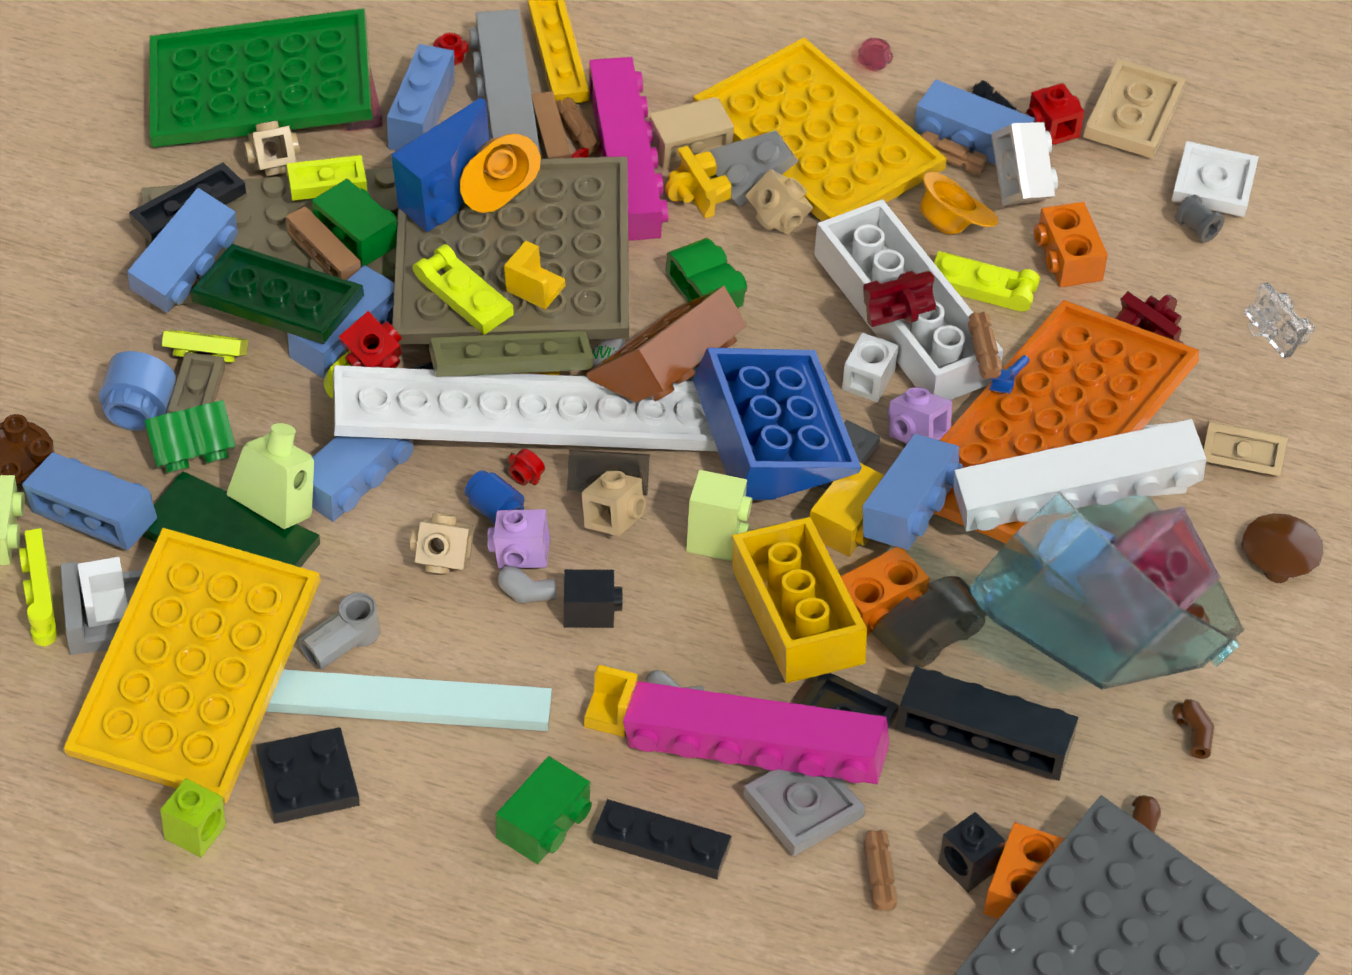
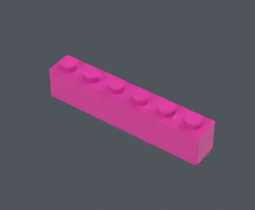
M633 57L590 59L589 91L597 135L600 139L601 157H627L628 241L661 238L662 223L668 222V205L666 200H660V196H663V180L661 173L655 174V170L658 169L656 147H650V144L653 143L652 124L650 121L645 122L644 119L648 118V104L646 96H640V93H643L642 72L635 71Z
M637 681L623 720L629 747L637 748L644 752L657 751L677 754L685 758L698 757L718 760L725 764L738 763L758 766L771 771L798 772L811 777L825 776L845 779L852 783L878 784L890 745L887 717L641 681Z

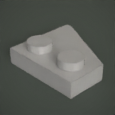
M776 130L707 150L715 158L717 165L716 175L718 177L726 175L732 186L731 197L740 207L749 201L745 195L769 169L783 174L798 162L794 153Z

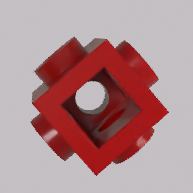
M1064 83L1031 92L1030 104L1026 115L1035 118L1034 123L1044 122L1045 131H1048L1051 135L1052 145L1080 137L1084 109L1081 107L1078 97L1072 95Z
M369 311L338 336L341 346L349 353L345 359L350 366L396 368L401 362L399 357L402 355V350L398 342L402 337L389 322L386 321L381 325Z

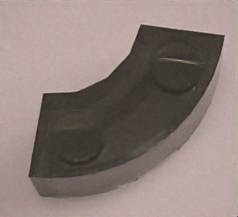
M947 576L928 583L927 587L930 591L915 601H912L907 596L880 621L871 633L904 665L924 668L932 663L947 646L959 640H968L969 637L978 633L984 626L985 616L992 607L959 576Z

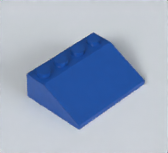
M706 349L694 376L693 383L726 475L747 479L746 497H751L752 500H773L860 472L861 465L816 350Z

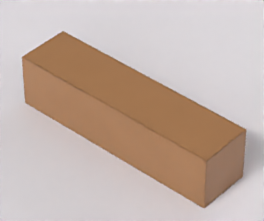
M553 91L531 94L537 136L543 158H571Z
M306 206L286 216L287 233L327 274L348 280L361 268V261Z

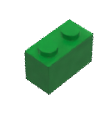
M345 179L312 199L313 214L361 261V267L367 266L397 247L398 222L394 214L390 210L382 208L371 198L365 189L358 188L349 179Z
M548 756L496 813V839L534 863L539 864L549 852L553 854L560 848L565 839L566 832L573 824L582 823L589 814L592 807V802L590 801L591 781Z

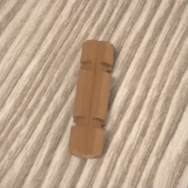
M566 97L564 100H558L556 104L561 121L573 140L578 144L579 149L589 148V155L598 153L600 150V139L592 131V127L581 111L577 109L578 107L575 102L569 97Z
M925 131L921 135L922 138L947 158V163L958 168L965 166L966 171L975 175H980L984 171L988 160L986 155L977 151L970 153V148L946 138L939 140V135L929 131Z
M984 311L979 314L974 312L969 316L968 327L970 334L973 336L971 339L976 360L979 363V372L984 379L991 377L996 379L1001 375L1002 364L1000 357L996 355L999 352L993 329L990 327L992 325L990 316Z
M870 830L865 834L864 846L865 853L868 855L866 860L870 888L873 890V894H871L873 907L877 911H891L896 908L898 898L896 887L893 884L895 878L891 852L888 850L890 846L889 837L884 830Z

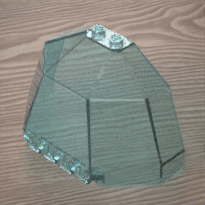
M1058 492L1012 536L976 577L975 583L970 588L971 595L978 601L977 604L994 623L1101 690L1203 668L1210 661L1217 667L1241 645L1236 640V637L1244 631L1220 581L1149 496L1135 495L1118 499L1108 505L1093 504L1076 509L1061 492ZM1090 523L1117 537L1116 546L1114 547ZM1148 550L1156 563L1146 576L1121 552ZM1196 603L1202 605L1210 620V624L1182 609L1178 604Z

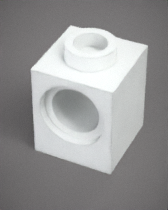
M862 333L845 362L842 390L879 402L895 372L898 345Z

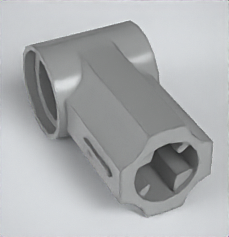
M361 592L347 595L341 601L337 613L298 639L300 649L315 669L320 668L322 670L353 647L368 646L378 639L380 626L375 600L370 595Z

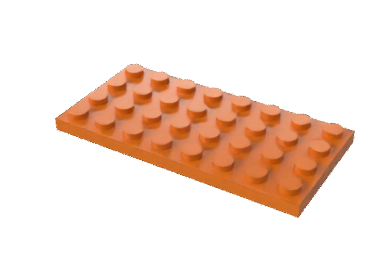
M1063 300L1003 368L1007 370L1022 355L1029 357V363L1015 377L1012 392L990 391L991 381L940 441L959 446V463L965 468L1142 430L1199 362V350ZM952 487L946 495L942 509L939 512L935 511L934 514L964 526L955 498L954 487ZM1075 511L1064 514L1056 512L1038 516L1029 522L1014 521L1000 524L991 530L982 531L977 529L974 531L1037 556L1040 545L1054 522L1058 519H1069Z

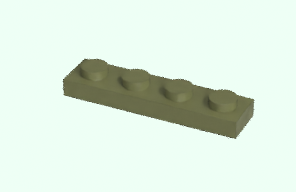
M586 331L430 338L429 346L436 377L592 369L594 359Z

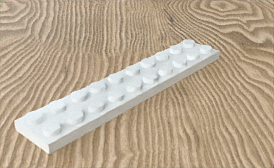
M334 365V436L718 451L693 381H684L677 385L673 383L672 385L675 390L660 400L654 401L650 396L636 403L590 381L587 376L508 373L436 377L434 370Z

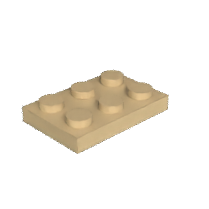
M1117 59L1087 122L1084 138L1154 158L1182 96L1186 79Z

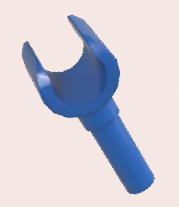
M1022 355L1007 370L1001 369V375L998 378L994 379L991 377L993 380L989 390L1011 393L1015 377L1029 363V357Z

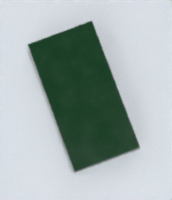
M231 244L193 287L190 295L192 302L325 344L363 298L364 289L361 284Z
M184 471L181 472L154 504L157 519L142 535L156 543L162 528H166L297 567H302L320 545L319 534L298 524L283 529L227 496V491Z

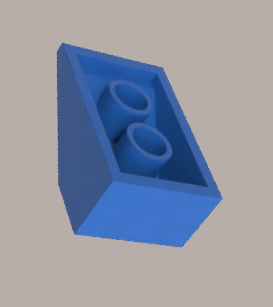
M482 98L477 99L391 154L398 208L426 232H429L439 224L447 222L458 212L464 202L460 193V177L463 169L477 155L479 148L489 140L485 100Z

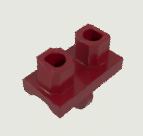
M910 271L900 274L896 280L879 283L878 281L864 284L863 295L866 305L867 323L871 327L903 319L909 324L918 321L919 314L936 310L933 295L934 275L930 271L918 274Z
M1127 291L1120 299L1122 310L1115 319L1184 344L1179 340L1182 329L1177 324L1181 321L1182 316L1174 311L1177 305L1175 297L1167 294L1158 300L1151 295L1144 303Z

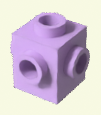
M924 388L908 389L890 401L888 409L889 437L905 442L906 445L914 434L940 440L951 428L952 400L931 394Z
M546 509L497 511L495 527H489L488 549L489 552L496 553L498 569H502L507 565L517 568L547 567L551 537Z

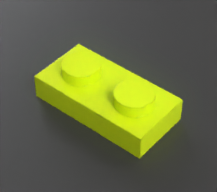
M362 155L287 163V175L292 201L316 198L345 179H349L358 188H363L367 191V180Z
M171 329L163 331L162 346L173 348V355L185 356L186 352L196 354L197 351L212 353L211 356L224 357L225 362H235V356L247 354L248 339Z

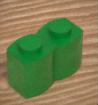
M706 237L667 252L665 271L674 287L685 296L687 302L725 286L736 307L739 308L744 305L745 292L747 291L745 277L740 271H736L728 264L722 247L716 246L712 240Z
M224 400L146 419L143 422L155 468L165 467L166 474L189 469L188 461L204 457L206 464L228 459V451L236 447Z

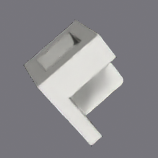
M113 557L77 564L88 627L120 622L128 606L120 558Z

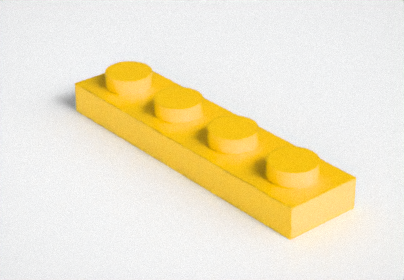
M528 0L527 8L549 91H553L556 102L564 100L566 97L571 98L575 103L588 102L589 88L565 1Z

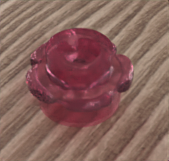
M881 38L865 40L862 43V47L858 50L859 63L869 70L877 71L883 69L893 59L890 45Z

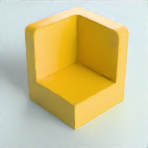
M525 241L504 265L506 291L545 310L566 286L563 277L541 268L539 246L529 241Z
M597 665L594 675V692L584 717V727L625 737L626 732L623 720L638 681V674Z

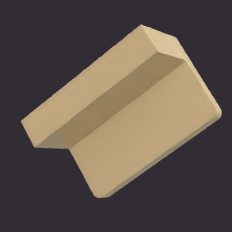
M717 97L650 114V122L659 137L658 160L663 169L681 164V158L677 154L678 148L688 145L692 153L696 155L710 149L731 144L733 141L734 126Z
M1208 419L1203 450L1207 459L1206 462L1280 476L1288 437L1285 434Z

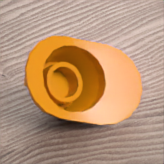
M506 134L486 141L479 148L477 155L463 169L460 177V193L463 201L472 210L481 213L494 212L504 206L536 178L541 161L537 145L529 137L521 134Z
M928 172L923 176L926 191L921 200L920 212L940 232L950 235L961 233L971 223L984 227L998 225L999 220L996 214L983 203L969 195L954 180L937 172Z

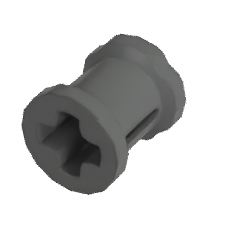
M1196 194L1187 197L1179 205L1174 216L1176 222L1181 225L1186 224L1197 233V238L1203 243L1212 240L1220 232L1225 222V217L1221 213H1213L1202 204V198Z

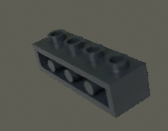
M915 666L900 702L896 730L1059 781L1073 744L1079 717L1068 714L1061 709L1049 708L1026 701L1019 696L1007 695L985 688L978 683H968L946 676L936 670H927Z

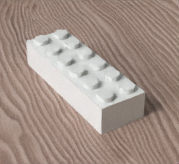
M883 199L817 223L814 256L866 323L867 312L863 295L864 284L878 281L879 283L896 280L900 274L913 271L915 274L930 271L934 275L933 295L936 310L919 314L918 321L909 324L903 319L871 327L868 324L878 338L898 345L896 362L915 387L927 389L931 394L952 400L991 383L993 379H984L979 372V363L976 360L971 339L973 336L970 334L968 327L969 316L973 311ZM996 341L999 352L996 355H998L1000 357V360L1002 361L1003 349Z

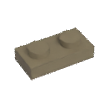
M186 352L167 413L215 402L225 370L224 357Z

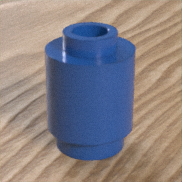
M485 470L479 471L471 477L465 487L464 494L469 498V504L494 524L497 511L524 510V496L496 473H488Z

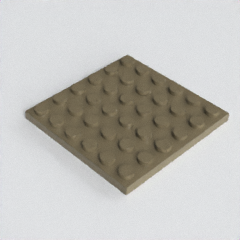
M627 157L541 159L540 169L536 178L501 208L494 212L481 213L472 210L463 202L455 215L429 232L422 229L398 208L393 327L402 337L398 342L400 345L430 344V338L483 335L426 287L413 271V264L422 258L428 260L434 256V250L443 244H447L459 260L513 304L514 315L485 335L586 331L588 340L629 339ZM525 241L539 246L541 268L565 279V288L546 310L506 291L504 265ZM442 268L437 273L442 276L446 271Z

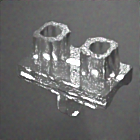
M1261 283L1258 288L1257 297L1244 311L1250 319L1247 325L1248 330L1257 337L1264 335L1282 358L1291 357L1298 345L1306 344L1315 331V326L1308 318L1300 319L1293 311V301L1286 293L1278 294L1270 283Z

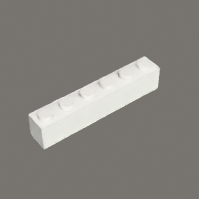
M1189 419L955 469L954 494L966 532L977 529L986 531L1000 524L1014 521L1029 522L1042 515L1056 512L1070 513L1079 507L1093 504L1108 505L1121 498L1135 495L1149 496L1158 490L1172 487H1190L1197 482L1203 481L1207 459L1193 420Z

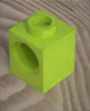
M187 778L184 779L160 809L164 839L200 858L226 827L222 796Z

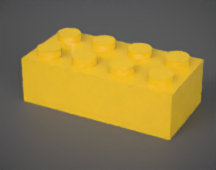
M811 517L732 535L733 573L786 684L866 664L867 628Z

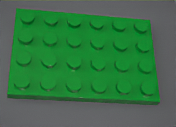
M365 8L150 35V140L152 147L247 136L249 133L257 132L256 124L278 121L279 128L290 126V130L373 119Z

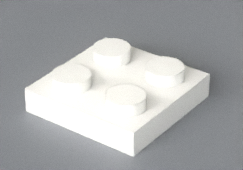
M1186 141L1172 201L1182 203L1187 197L1196 194L1202 198V204L1210 210L1245 217L1259 156Z

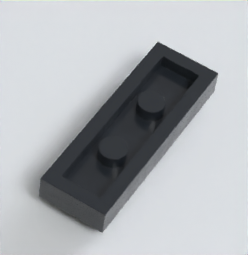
M222 162L130 211V223L152 243L197 188L226 205L246 194V184Z
M607 799L593 832V843L718 880L731 846L732 835Z

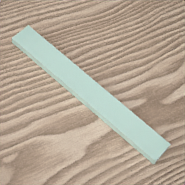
M283 670L266 712L548 731L552 688Z

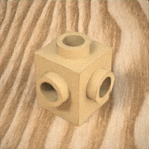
M278 121L256 124L257 132L249 133V141L243 143L247 163H254L255 171L264 169L266 176L286 173L287 163H295V155H300L296 133H291L290 126L279 128ZM266 142H272L276 146V152L273 156H267L264 153L263 146Z
M769 169L745 195L758 212L755 217L763 227L769 231L775 228L788 235L802 223L806 215L813 209L804 196L807 193L806 189L797 180L791 177L788 178L772 169Z
M606 471L582 492L585 528L616 536L623 534L644 515L646 499L643 496L642 479L625 475L621 471Z
M432 513V519L426 518L420 521L419 527H414L412 530L410 551L416 552L414 563L425 564V571L440 574H449L450 568L464 570L470 565L475 525L457 523V516L452 514ZM437 538L444 542V548L438 545Z

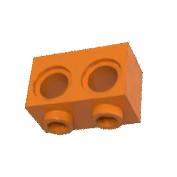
M1085 202L1041 208L1039 224L1034 226V237L1036 244L1039 247H1043L1046 254L1047 269L1049 273H1054L1059 287L1103 281L1108 253Z
M895 547L841 576L867 628V634L885 629L893 620L906 613L913 614L917 612L927 600L930 577L904 549Z
M1014 822L988 889L983 914L1000 919L1018 897L1016 894H1020L1064 841V838Z

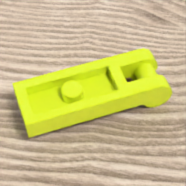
M443 244L434 250V256L428 260L422 258L413 264L412 268L416 277L483 335L514 315L513 304L459 260L447 244ZM443 268L446 273L441 276L437 272Z
M938 251L934 264L960 296L1024 312L1030 309L1034 299L1032 293L1037 290L1040 283L1038 273L1030 269L1017 272Z
M39 528L25 531L27 547L19 548L22 573L30 572L31 575L30 580H23L26 604L30 605L27 609V616L31 625V637L36 645L48 646L55 642L57 630L42 530Z

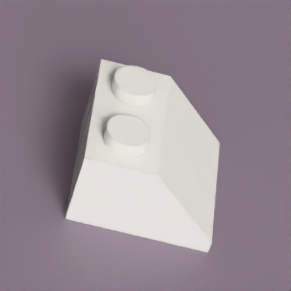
M1044 122L1014 123L992 132L991 136L1002 206L1042 201L1055 197V190L1058 188V177L1056 170L1051 168L1049 153L1052 152V139L1050 133L1045 131Z

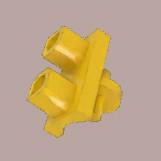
M688 145L678 148L677 154L681 158V164L677 170L669 173L665 193L672 201L683 200L685 203H689L693 200L704 219L715 216V204L731 199L732 186L726 175L709 179L710 176L716 175L717 169L715 158L710 151L694 155Z

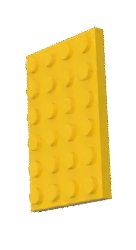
M805 37L693 96V102L717 97L720 100L734 126L733 143L776 130L798 159V162L782 175L794 178L806 189L807 193L804 196L813 207L810 212L820 221H825L881 199L887 203L922 183L923 176L926 173H939L946 169L947 158Z
M162 528L63 748L66 755L176 789L187 778L222 796L223 803L227 804L320 584L321 578L319 573Z

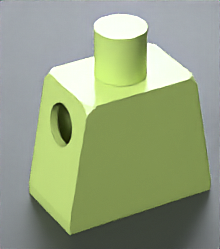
M276 423L271 426L270 434L247 442L243 447L227 490V496L279 527L287 529L310 518L312 515L314 460L310 454L293 445L296 433L294 427L285 423Z

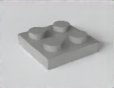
M774 770L746 784L743 790L744 798L793 857L864 817L865 806L844 781L838 778L825 776L811 777L798 772Z

